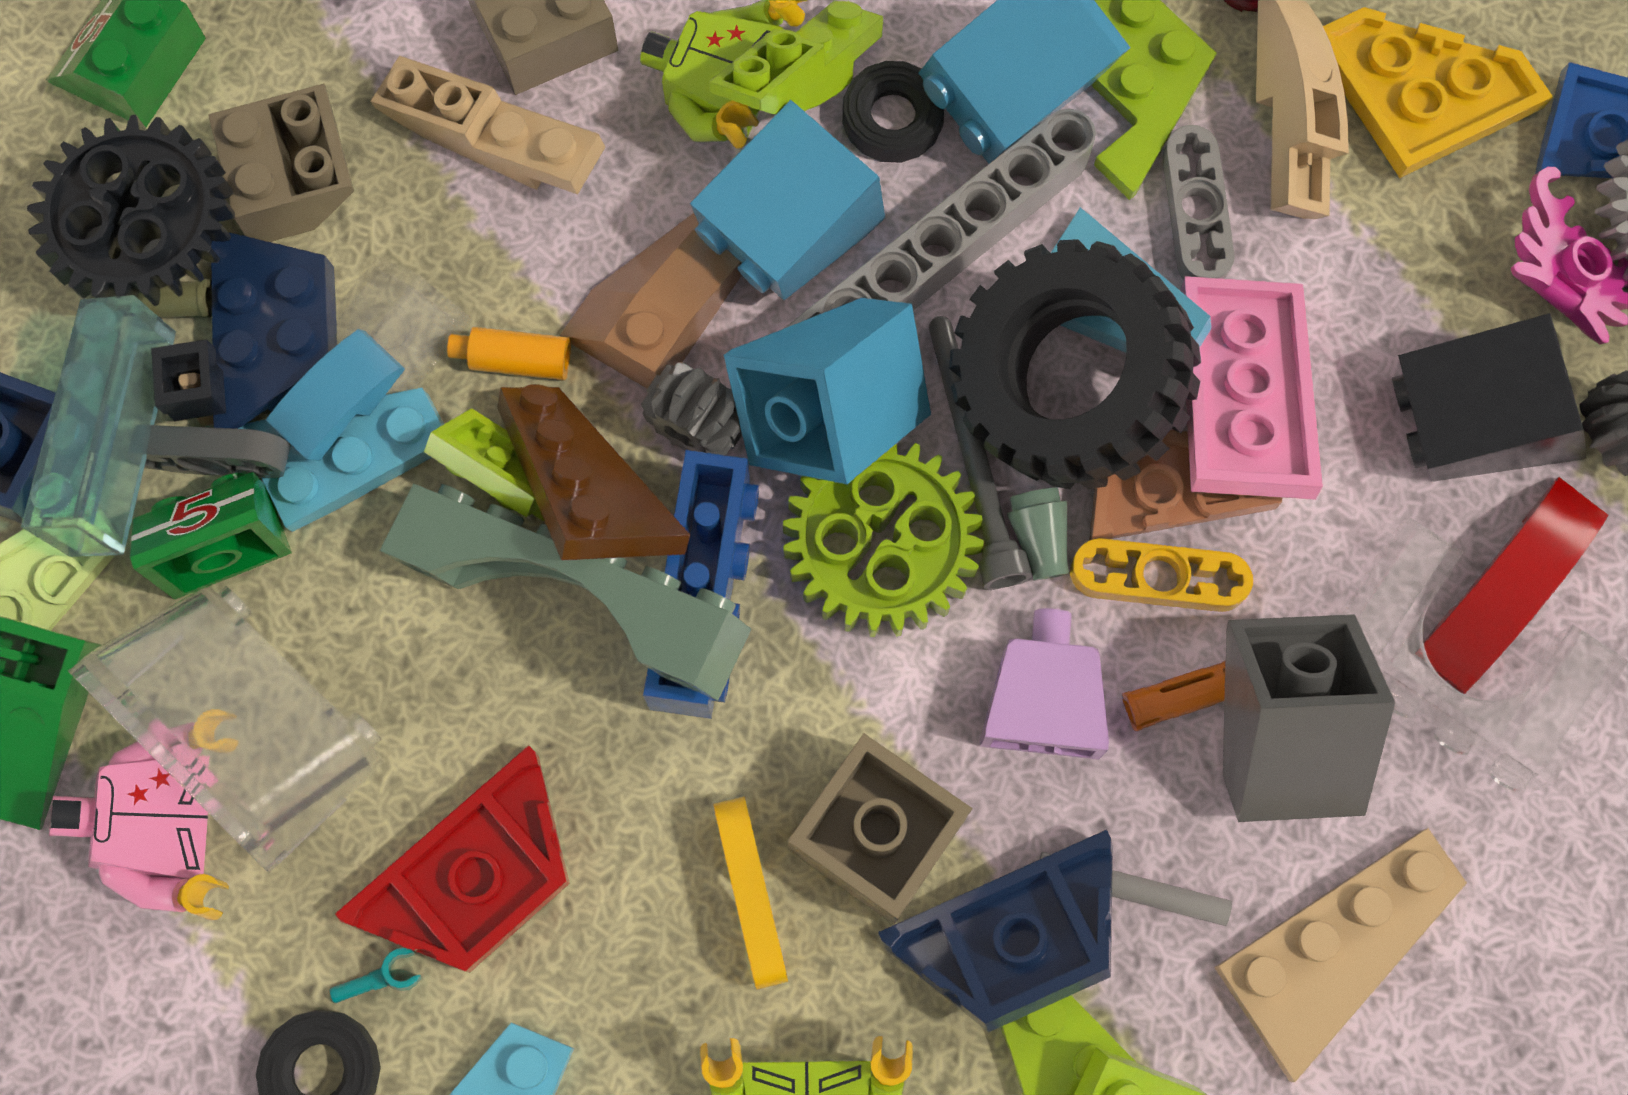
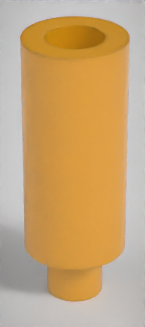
M473 327L469 336L450 334L447 344L448 358L467 360L469 370L565 381L571 355L570 337Z

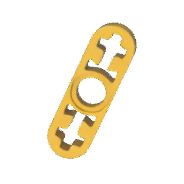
M1098 538L1084 543L1076 552L1070 566V576L1075 587L1084 595L1097 599L1226 612L1238 607L1248 597L1253 587V574L1247 562L1236 554L1222 551ZM1095 554L1105 556L1106 566L1124 569L1128 564L1127 556L1135 557L1137 560L1131 573L1133 588L1124 586L1128 574L1109 573L1104 583L1095 582L1093 571L1084 569L1083 564H1091ZM1152 561H1163L1171 565L1177 575L1175 588L1164 592L1151 588L1144 578L1145 565ZM1189 563H1194L1198 566L1194 574L1195 577L1210 578L1215 575L1219 568L1227 569V578L1237 581L1238 586L1232 587L1226 597L1218 595L1217 585L1198 582L1193 588L1194 594H1188L1186 589L1191 580V567Z
M745 796L714 803L716 820L756 990L788 982Z

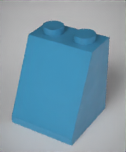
M997 0L933 53L918 74L923 79V87L930 100L941 109L946 108L960 126L959 133L965 145L974 154L982 155L987 163L990 164L1047 117L1062 109L1089 88L1130 49V46L1094 0Z
M792 100L768 122L690 203L699 223L694 229L697 235L717 254L721 255L727 249L742 263L737 268L738 271L755 289L764 294L770 288L783 300H786L859 243L885 219L879 176Z
M860 298L731 349L724 354L750 466L848 484L931 415L913 307L910 303Z

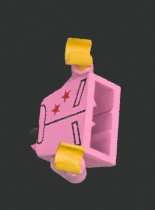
M208 712L203 714L196 724L191 723L154 732L115 752L107 766L99 767L96 775L94 797L53 796L49 836L91 837L88 867L99 869V876L105 886L139 908L173 912L188 911L208 920H218L223 912L214 908L204 907L203 899L209 890L217 887L228 890L229 885L215 877L204 874L212 755L200 754L205 750L218 753H232L237 750L239 746L238 741L224 740L217 742L215 737L219 725L226 721L233 722L236 720V717L221 712Z

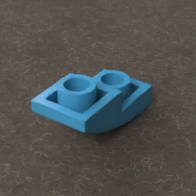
M357 329L321 358L292 387L266 418V421L305 459L320 461L356 414L370 416L405 368L366 331Z

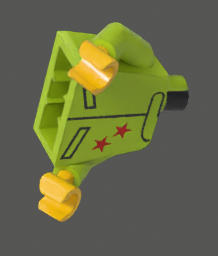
M760 0L747 6L711 13L696 11L689 15L678 40L653 31L648 33L642 46L640 63L641 65L664 72L662 85L665 104L668 105V110L672 117L691 140L695 142H725L729 140L733 147L737 149L742 148L746 144L752 127H756L759 124L757 116L760 110L710 93L709 81L774 28L783 30V27L779 26L783 23V20L793 27L801 25L804 21L805 13L797 4L807 0Z
M878 1036L872 1043L871 1061L742 1062L741 1045L737 1039L730 1038L732 1056L724 1061L712 1060L708 1056L707 1043L702 1044L700 1047L701 1071L704 1079L709 1083L711 1095H902L904 1081L910 1076L912 1071L913 1044L906 1040L905 1053L897 1059H889L882 1055L883 1036Z

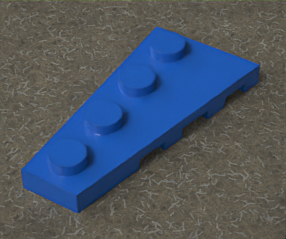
M1571 62L1561 70L1535 174L1546 167H1556L1561 172L1560 176L1614 178L1603 166L1606 162L1620 156L1616 146L1628 140L1627 77Z

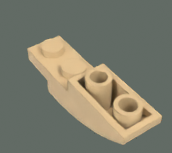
M1258 0L1256 103L1273 108L1271 210L1303 219L1324 218L1330 216V160L1349 154L1346 103L1338 63L1330 40L1320 20L1307 2L1302 0Z
M400 55L370 101L377 110L421 137L535 190L543 182L578 195L605 149V145L598 133L501 101L492 86Z

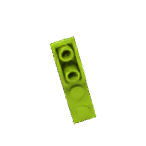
M834 0L796 32L774 28L709 81V92L771 114H777L790 100L803 111L821 105L851 83L854 61L882 37L883 16L863 10L858 4L853 2Z

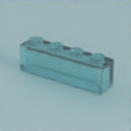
M134 295L80 299L21 525L23 529L69 557L124 555L147 458L151 425L155 424L158 412L154 401L151 348L173 345L176 335L175 330Z

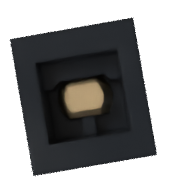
M207 339L151 348L154 401L157 409L164 415L167 414L174 422L197 418L202 426L214 424L213 415L226 413L223 370L217 365L216 350Z

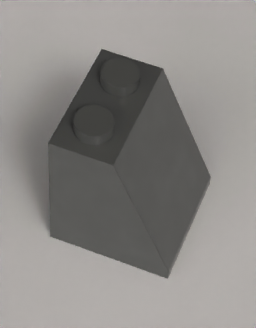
M1355 614L1228 620L1226 629L1223 779L1238 822L1366 815L1396 702Z

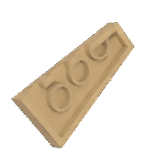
M1426 828L1214 967L1289 1082H1296L1463 889L1467 882L1429 828Z

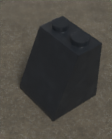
M1551 313L1398 355L1403 374L1392 377L1395 395L1401 412L1412 409L1417 431L1406 433L1415 469L1427 466L1433 482L1587 459L1584 429Z

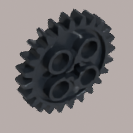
M131 115L127 122L126 130L120 131L111 118H107L104 124V135L96 137L92 131L84 127L81 129L84 145L80 148H76L64 141L60 144L62 151L67 157L63 163L45 160L43 164L53 175L51 181L33 182L32 187L45 201L27 206V211L40 222L29 228L28 232L41 245L36 254L51 267L49 272L64 286L69 284L68 286L82 299L92 295L103 307H108L116 296L130 310L134 308L139 293H142L153 306L159 305L160 289L166 286L180 297L183 295L180 281L182 277L188 275L199 282L204 280L202 272L197 267L201 259L213 263L220 261L219 256L210 247L212 241L226 242L231 239L230 234L219 223L235 218V212L225 200L234 194L233 189L225 178L222 177L226 172L216 157L211 156L212 153L200 138L193 140L182 125H178L170 131L160 117H156L148 129H146L136 115ZM121 172L114 181L106 183L113 174ZM179 185L177 190L171 195L162 197L167 189ZM101 226L98 233L91 238L85 239L92 229ZM160 239L155 248L142 253L148 243Z

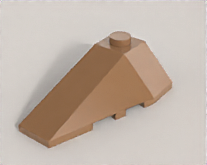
M693 213L594 287L560 336L570 337L571 345L648 389L655 376H660L666 365L683 363L742 276L737 269L742 263L727 249L721 255L717 254L697 235L694 229L699 223Z

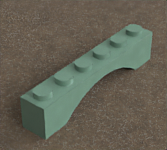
M413 483L380 549L381 552L408 568L456 589H462L486 580L513 576L547 577L580 586L590 591L607 606L626 633L638 662L668 680L717 701L719 700L751 632L749 626L732 614L736 607L735 603L703 588H700L696 597L678 591L681 584L680 581L649 566H645L641 575L626 570L624 568L627 560L624 558L561 560L547 525L540 524L537 533L522 527L525 521L522 517L503 507L490 504L487 512H483L473 508L475 499L453 487L441 484L436 493Z

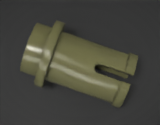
M204 279L201 282L181 281L183 295L180 297L174 294L167 286L161 288L160 302L157 306H153L142 293H139L133 308L138 318H146L151 324H159L162 318L212 317V282L209 279Z

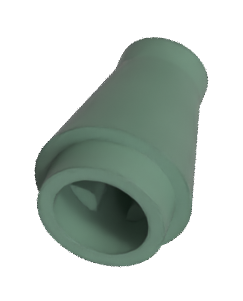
M1058 488L1039 489L1010 497L1012 512L1007 513V516L1022 550L1026 551L1033 581L1070 574L1067 563V501L1060 500Z

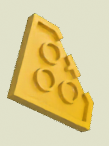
M1366 7L1323 26L1338 63L1344 95L1399 178L1544 109L1553 98V95L1520 50L1498 45L1495 51L1465 43V35L1423 23H1419L1416 29L1385 20L1386 13Z

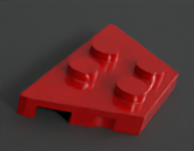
M529 745L339 909L335 913L337 918L348 925L387 939L470 973L570 884L539 756Z

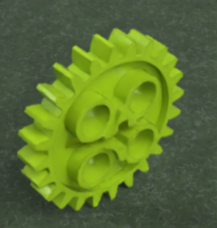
M915 443L909 449L906 456L897 454V444H895L848 484L801 476L800 488L808 498L800 496L789 497L788 509L800 518L783 520V534L797 539L783 545V554L785 559L802 560L790 570V579L792 582L811 581L803 592V600L809 603L823 597L825 599L822 609L823 619L831 618L839 610L845 612V631L850 632L859 618L867 620L870 637H876L881 621H889L896 637L902 635L905 618L911 617L914 623L923 630L928 624L926 609L930 607L943 617L948 615L950 605L945 593L955 598L963 599L967 587L958 576L975 577L979 565L966 556L981 553L984 540L967 534L978 530L983 519L982 515L964 514V511L973 504L975 495L973 491L955 494L954 491L959 484L961 473L955 471L941 477L938 474L942 461L941 455H936L926 464L919 462L920 444ZM880 486L890 494L892 499L884 505L871 506L860 498L859 493L866 487ZM907 495H914L917 500L897 520L892 541L883 540L870 558L861 576L856 580L850 579L848 577L849 572L861 562L870 549L873 531L877 533L884 531ZM918 520H929L940 528L942 535L932 541H922L911 533L909 526ZM833 533H845L855 541L856 547L851 552L843 555L834 554L824 547L823 541ZM893 567L904 574L907 583L902 588L886 590L875 582L873 575L879 569Z

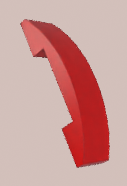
M1558 477L1521 521L1523 524L1457 605L1446 613L1413 655L1460 693L1466 694L1510 646L1563 582L1594 540L1609 515L1562 478Z

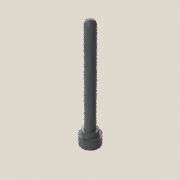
M937 316L930 322L929 332L970 488L975 495L974 503L977 514L982 515L983 519L981 529L986 547L981 550L983 559L978 563L983 586L986 590H995L1023 584L1032 578L1026 551L1018 548L1016 541L1009 539L984 442L970 433L962 421L967 412L954 402L951 386L954 382L961 381V377L949 370L950 351L959 348L951 321L947 317Z

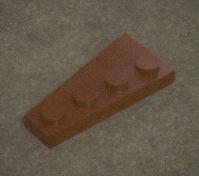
M531 384L525 387H500L497 409L561 560L685 555L690 537L688 531L559 387H547L540 384Z

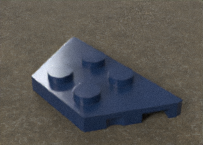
M228 232L231 236L230 241H212L211 248L220 258L218 263L211 262L212 345L216 350V363L223 370L226 413L213 415L214 428L239 429L268 409L272 412L292 387L321 358L338 345L334 266L325 255Z
M1106 829L879 931L878 934L886 950L988 1032L1111 977L1113 845L1111 837Z

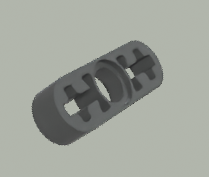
M131 425L127 430L121 459L140 468L183 474L225 476L232 473H243L246 475L254 472L259 478H280L284 476L291 444L274 434L251 429Z

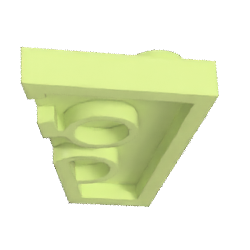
M80 494L0 543V616L52 630L121 550V547L89 498Z

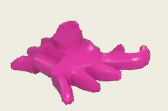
M1546 167L1532 177L1529 185V195L1533 206L1523 211L1522 232L1515 237V248L1518 257L1523 262L1514 264L1511 267V272L1517 280L1532 288L1564 316L1569 318L1591 340L1599 345L1608 343L1609 334L1605 325L1613 327L1628 325V316L1620 311L1628 309V293L1622 290L1623 287L1628 288V280L1625 281L1623 278L1628 261L1626 258L1619 259L1617 266H1615L1610 256L1611 251L1599 240L1588 237L1586 231L1581 226L1571 228L1564 223V216L1574 206L1575 201L1573 197L1568 195L1558 199L1550 193L1548 183L1559 179L1561 172L1556 167Z

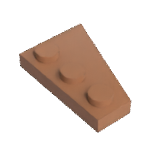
M1171 429L1162 440L1170 449L1157 461L1146 455L1137 462L1141 473L1125 481L1114 474L1107 477V487L1094 488L1089 541L1098 538L1114 539L1275 510L1282 503L1283 497L1191 492L1188 431L1179 433Z

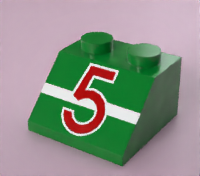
M101 0L46 80L50 84L126 120H129L131 115H136L143 125L147 127L206 37L187 4L180 0Z
M254 472L246 475L243 473H232L222 476L211 483L210 489L189 497L174 496L163 499L151 507V512L133 518L130 560L133 569L173 599L181 598L292 554L276 507L264 483Z

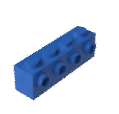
M690 450L685 451L674 517L688 531L690 537L685 555H667L664 572L681 582L678 591L696 597L700 588H703L731 601L734 579L745 581L750 544L740 542L744 520L755 521L759 498V485L750 484L747 458ZM735 603L736 607L732 614L739 619L740 604ZM648 668L643 696L649 710L712 719L714 701L723 703L726 701L729 679L717 701L668 680Z

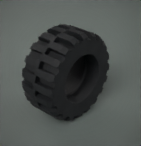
M1079 239L1060 240L1057 244V252L1050 253L1043 244L1025 250V262L1015 267L1007 260L994 270V274L999 279L988 290L979 285L969 299L976 305L970 318L962 315L958 320L954 334L962 339L961 349H952L950 351L949 370L961 377V381L952 384L951 390L955 404L967 412L962 421L974 437L984 442V448L1035 481L1041 479L1053 487L1071 489L1075 483H1080L1087 489L1107 487V477L1114 474L1125 481L1141 473L1137 462L1146 455L1157 461L1170 448L1162 442L1171 428L1182 433L1190 419V416L1183 410L1186 399H1197L1201 382L1193 373V367L1201 363L1199 344L1191 336V331L1194 327L1187 312L1160 277L1156 276L1146 263L1130 253L1122 256L1114 245L1096 241L1088 250ZM1102 316L1112 319L1121 327L1125 334L1127 352L1121 377L1111 393L1093 409L1072 418L1048 419L1037 413L1031 406L1028 398L1027 372L1031 358L1041 341L1052 330L1075 318Z

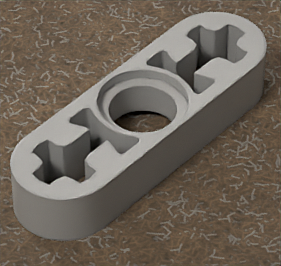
M1185 125L1176 129L1170 135L1162 157L1177 269L1183 280L1185 276L1225 279L1234 263L1235 254L1219 145L1215 136L1206 128L1198 125ZM1185 144L1192 145L1194 153L1201 154L1195 169L1196 177L1187 179L1190 173L1189 158L1187 155L1180 154ZM1189 196L1203 197L1211 204L1213 215L1206 219H1194L1185 213L1182 207V200ZM1209 233L1205 241L1209 258L1219 259L1215 262L1211 271L1204 270V265L1201 261H1192L1200 249V235Z

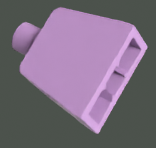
M1051 608L1037 609L1034 611L1032 640H1008L1002 654L983 726L980 747L1098 760L1108 751L1109 737L1100 654L1098 649L1094 647L1070 645L1072 617L1070 612Z

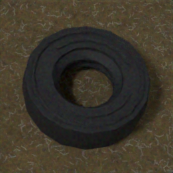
M883 61L867 66L852 79L843 97L842 124L849 141L862 154L880 162L902 163L920 157L935 144L943 128L944 109L937 107L926 94L923 87V79L918 74L922 68L905 61ZM887 95H899L906 98L913 105L915 117L904 128L898 130L886 129L876 123L872 117L871 109L874 103Z
M314 1010L295 1015L274 1030L260 1052L256 1070L259 1095H305L295 1083V1065L305 1050L311 1046L322 1044L328 1045L338 1052L344 1067L342 1081L330 1095H374L377 1090L381 1070L377 1045L364 1025L345 1013Z

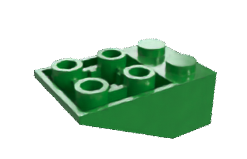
M0 616V819L42 830L105 645Z

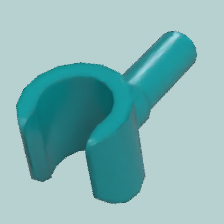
M407 948L395 949L385 957L381 968L373 970L362 977L331 987L330 996L332 1001L338 1003L368 991L379 990L387 986L399 991L410 990L415 987L421 980V975L413 976L406 981H397L390 974L391 966L396 960L415 955L414 951Z

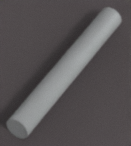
M1041 852L1040 859H1042V858H1044V857H1046V856H1049V855H1051V854L1046 853V852ZM1113 870L1112 897L1226 926L1229 921L1232 909V901Z

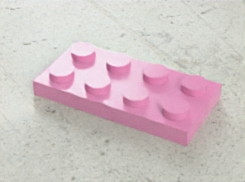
M1185 276L1180 291L1211 316V330L1199 347L1201 363L1193 367V373L1201 381L1198 397L1196 400L1186 399L1187 414L1190 416L1187 426L1191 492L1316 500L1323 484L1303 284Z

